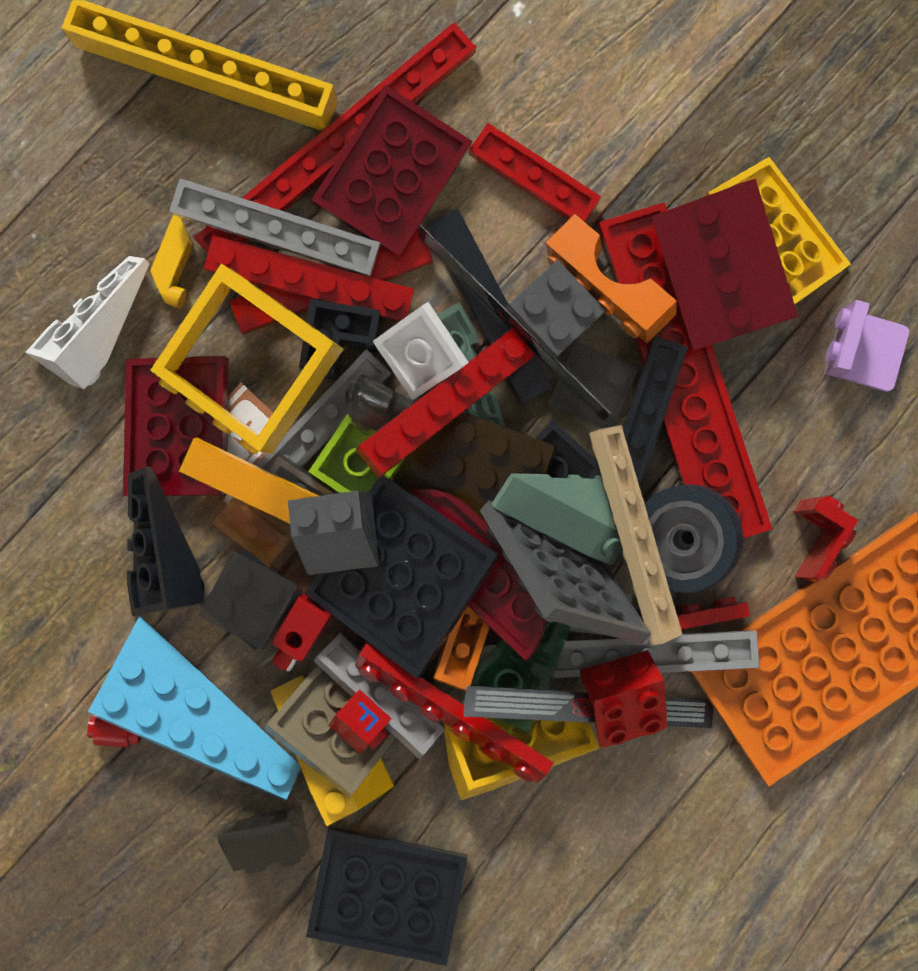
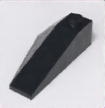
M144 467L129 473L128 517L134 522V532L132 538L127 539V550L133 551V570L127 571V587L132 616L201 604L204 601V582L201 579L198 564L153 468Z

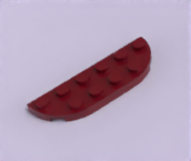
M433 489L411 490L410 492L501 555L468 607L525 661L529 660L542 640L546 620L537 613L535 609L536 603L530 593L520 585L518 581L519 575L513 565L504 558L502 554L503 549L498 540L487 530V522L468 504L449 493Z

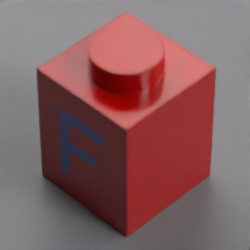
M359 689L337 712L328 726L357 753L361 754L368 745L375 750L389 734L384 727L392 718Z

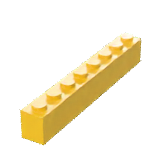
M72 0L61 28L76 48L323 131L330 125L338 103L333 84L85 0Z

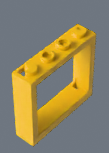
M221 264L150 371L161 378L158 383L163 388L173 394L180 392L188 399L185 403L190 408L200 414H204L206 411L215 419L212 423L217 428L227 434L234 432L242 439L239 443L245 449L256 455L258 452L273 454L344 349L241 275ZM231 289L316 348V351L259 434L175 373Z

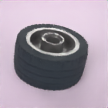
M678 485L658 492L645 503L670 591L680 593L704 591L717 585L731 573L742 552L743 529L734 507L722 495L712 489L699 485ZM685 531L692 533L694 543L688 544L683 540Z

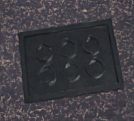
M329 826L306 937L447 966L468 855Z

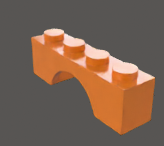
M576 214L545 242L549 264L552 265L555 261L559 260L606 310L604 312L606 315L611 316L614 314L622 321L621 326L631 337L636 339L639 336L645 343H648L676 315L677 301L652 279L637 284H620L608 279L601 273L597 266V260L601 252L600 235Z

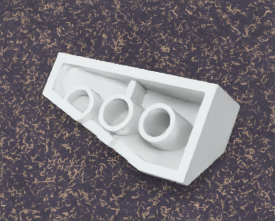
M128 256L98 283L97 290L99 292L84 300L80 298L72 305L75 312L63 323L55 320L31 345L26 353L73 386L85 389L87 386L92 385L99 378L100 370L106 365L150 263L145 258Z

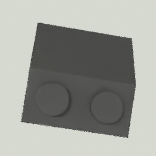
M358 490L288 500L291 538L308 575L379 566L372 494Z

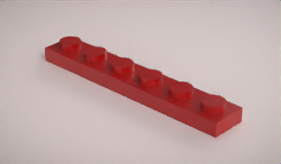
M215 235L212 236L204 266L206 271L215 273L219 266L223 264L253 284L309 299L380 310L384 319L400 322L408 316L414 295L413 288Z
M512 328L470 360L468 364L453 373L362 442L356 448V452L378 478L382 477L535 356L534 352Z
M366 643L355 663V666L359 668V672L366 679L372 682L380 681L390 688L391 694L397 699L404 702L411 701L421 708V713L428 719L435 722L440 720L451 727L452 733L459 739L466 742L473 741L482 747L483 753L492 760L504 761L512 766L514 773L523 780L538 783L547 776L554 762L484 717H464L465 705L425 679H416L381 651Z

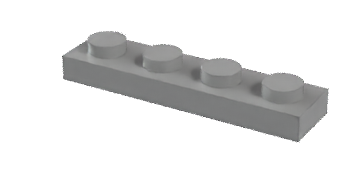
M339 633L315 658L314 662L350 696H353L359 689L363 691L392 718L385 728L420 759L445 729L438 722L424 716L420 711L421 708L411 701L404 702L397 699L391 694L390 688L380 681L372 682L366 679L359 672V668L355 666L360 651Z

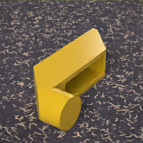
M173 215L150 272L164 302L180 309L186 300L187 290L178 287L177 284L194 243L183 218Z

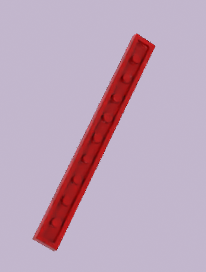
M453 22L242 198L285 212L325 179L385 85L411 102L416 103L476 53V46ZM209 226L193 237L207 254L213 235L245 244L250 241L249 239Z

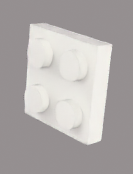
M429 302L416 309L373 341L412 400L469 363Z

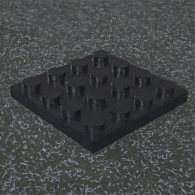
M384 474L377 479L369 492L372 494L379 566L317 574L305 595L417 679L423 676L501 555Z

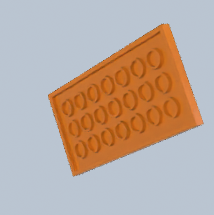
M914 512L838 563L833 573L827 579H822L819 582L811 581L738 630L757 631L759 668L690 671L768 787L918 686V512Z

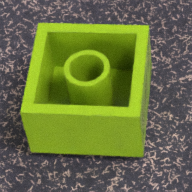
M347 413L308 472L339 493L358 490L369 493L378 477L356 452V448L376 433V431ZM404 459L385 475L394 480L400 471Z

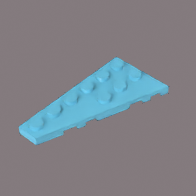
M139 616L89 708L88 714L286 801L300 771V764Z

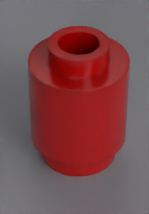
M90 717L87 736L93 739L94 746L130 748L132 744L139 745L142 737L97 717Z

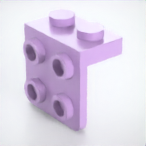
M855 300L845 308H841L835 321V328L837 330L834 340L830 343L826 352L825 361H827L824 374L888 392L895 386L909 336V329L904 325L868 315L870 303Z

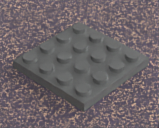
M488 500L480 510L488 524L487 530L498 540L503 549L502 554L504 558L513 565L519 575L518 581L520 585L530 593L536 603L535 609L544 620L643 644L651 635V632L602 561L589 557L495 509L491 505L492 501Z

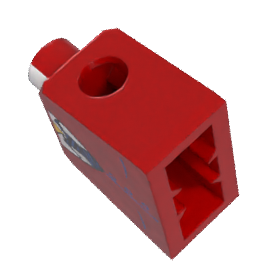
M303 593L296 600L272 641L279 648L272 662L284 671H290L297 660L303 662L316 648L335 617Z

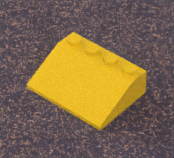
M770 157L709 191L705 196L756 178L792 298L796 305L851 265V263Z

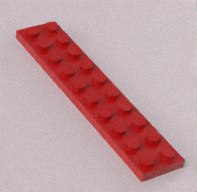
M665 202L599 222L598 229L616 283L637 284L652 279L677 301L651 218L653 215L667 211ZM677 301L676 315L655 337L688 346L662 422L681 484L707 487L729 501L741 521L743 538L772 530L773 528L713 347L710 345L693 351ZM638 336L635 342L644 367L653 338L648 343H645Z

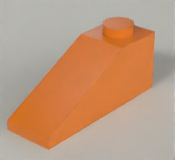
M466 608L440 648L433 676L434 680L465 692L466 686L471 685L490 627L471 608Z

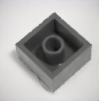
M559 260L555 261L506 307V310L555 359L606 311ZM539 357V359H540L546 366H548V365Z

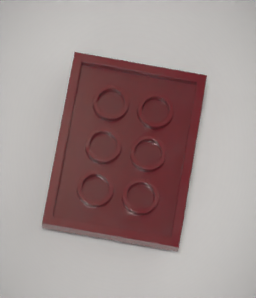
M385 85L311 199L312 204L364 237L380 242L381 248L400 259L419 229V225L423 223L470 149L473 141Z
M756 178L651 216L693 351L798 317Z
M225 356L186 357L175 373L228 411L229 358ZM158 358L126 359L123 496H128V474L144 467L153 468L165 496H227L226 493L179 472L194 438L197 437L227 452L228 434L213 425L212 422L215 418L206 411L204 414H200L190 408L185 403L188 398L180 392L173 394L158 383L161 378L150 371Z

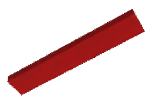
M417 230L400 259L380 247L371 277L387 281L432 264L433 258L428 246L418 237L419 230ZM268 287L260 289L295 315L309 310L311 300L309 298ZM243 296L230 300L243 335L278 322Z

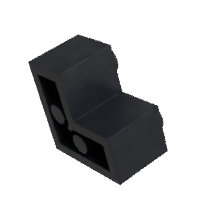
M314 299L310 300L307 317L308 324L343 349L344 347L364 351L367 349L370 352L378 353V349L373 341L381 335L383 317L380 310ZM304 340L299 362V369L301 371L316 351V348ZM343 351L325 376V379L338 380Z

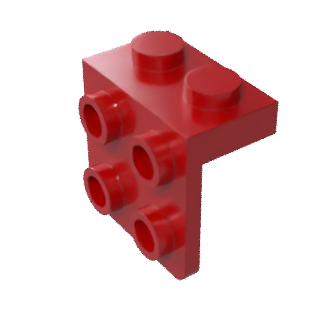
M825 495L824 498L814 497L800 500L793 511L822 529V532L795 577L802 581L819 582L822 579H827L837 566V561L834 559L841 548H847L856 535L854 527L859 520L843 511L845 506L837 499Z
M649 650L580 670L582 684L593 706L596 735L601 747L620 745L625 741L656 734L667 727L665 682Z

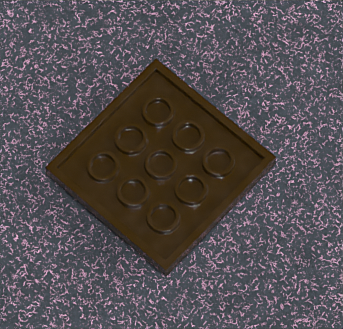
M463 412L404 459L396 482L409 491L433 489L449 493L464 501L484 519L480 510L488 500L494 501L511 473L548 474L558 446Z

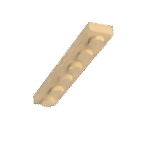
M620 425L599 429L589 433L593 444L592 449L602 475L603 488L609 499L613 513V522L618 530L623 548V557L629 568L633 582V591L640 606L643 622L651 632V635L648 637L651 646L663 644L683 634L623 428Z

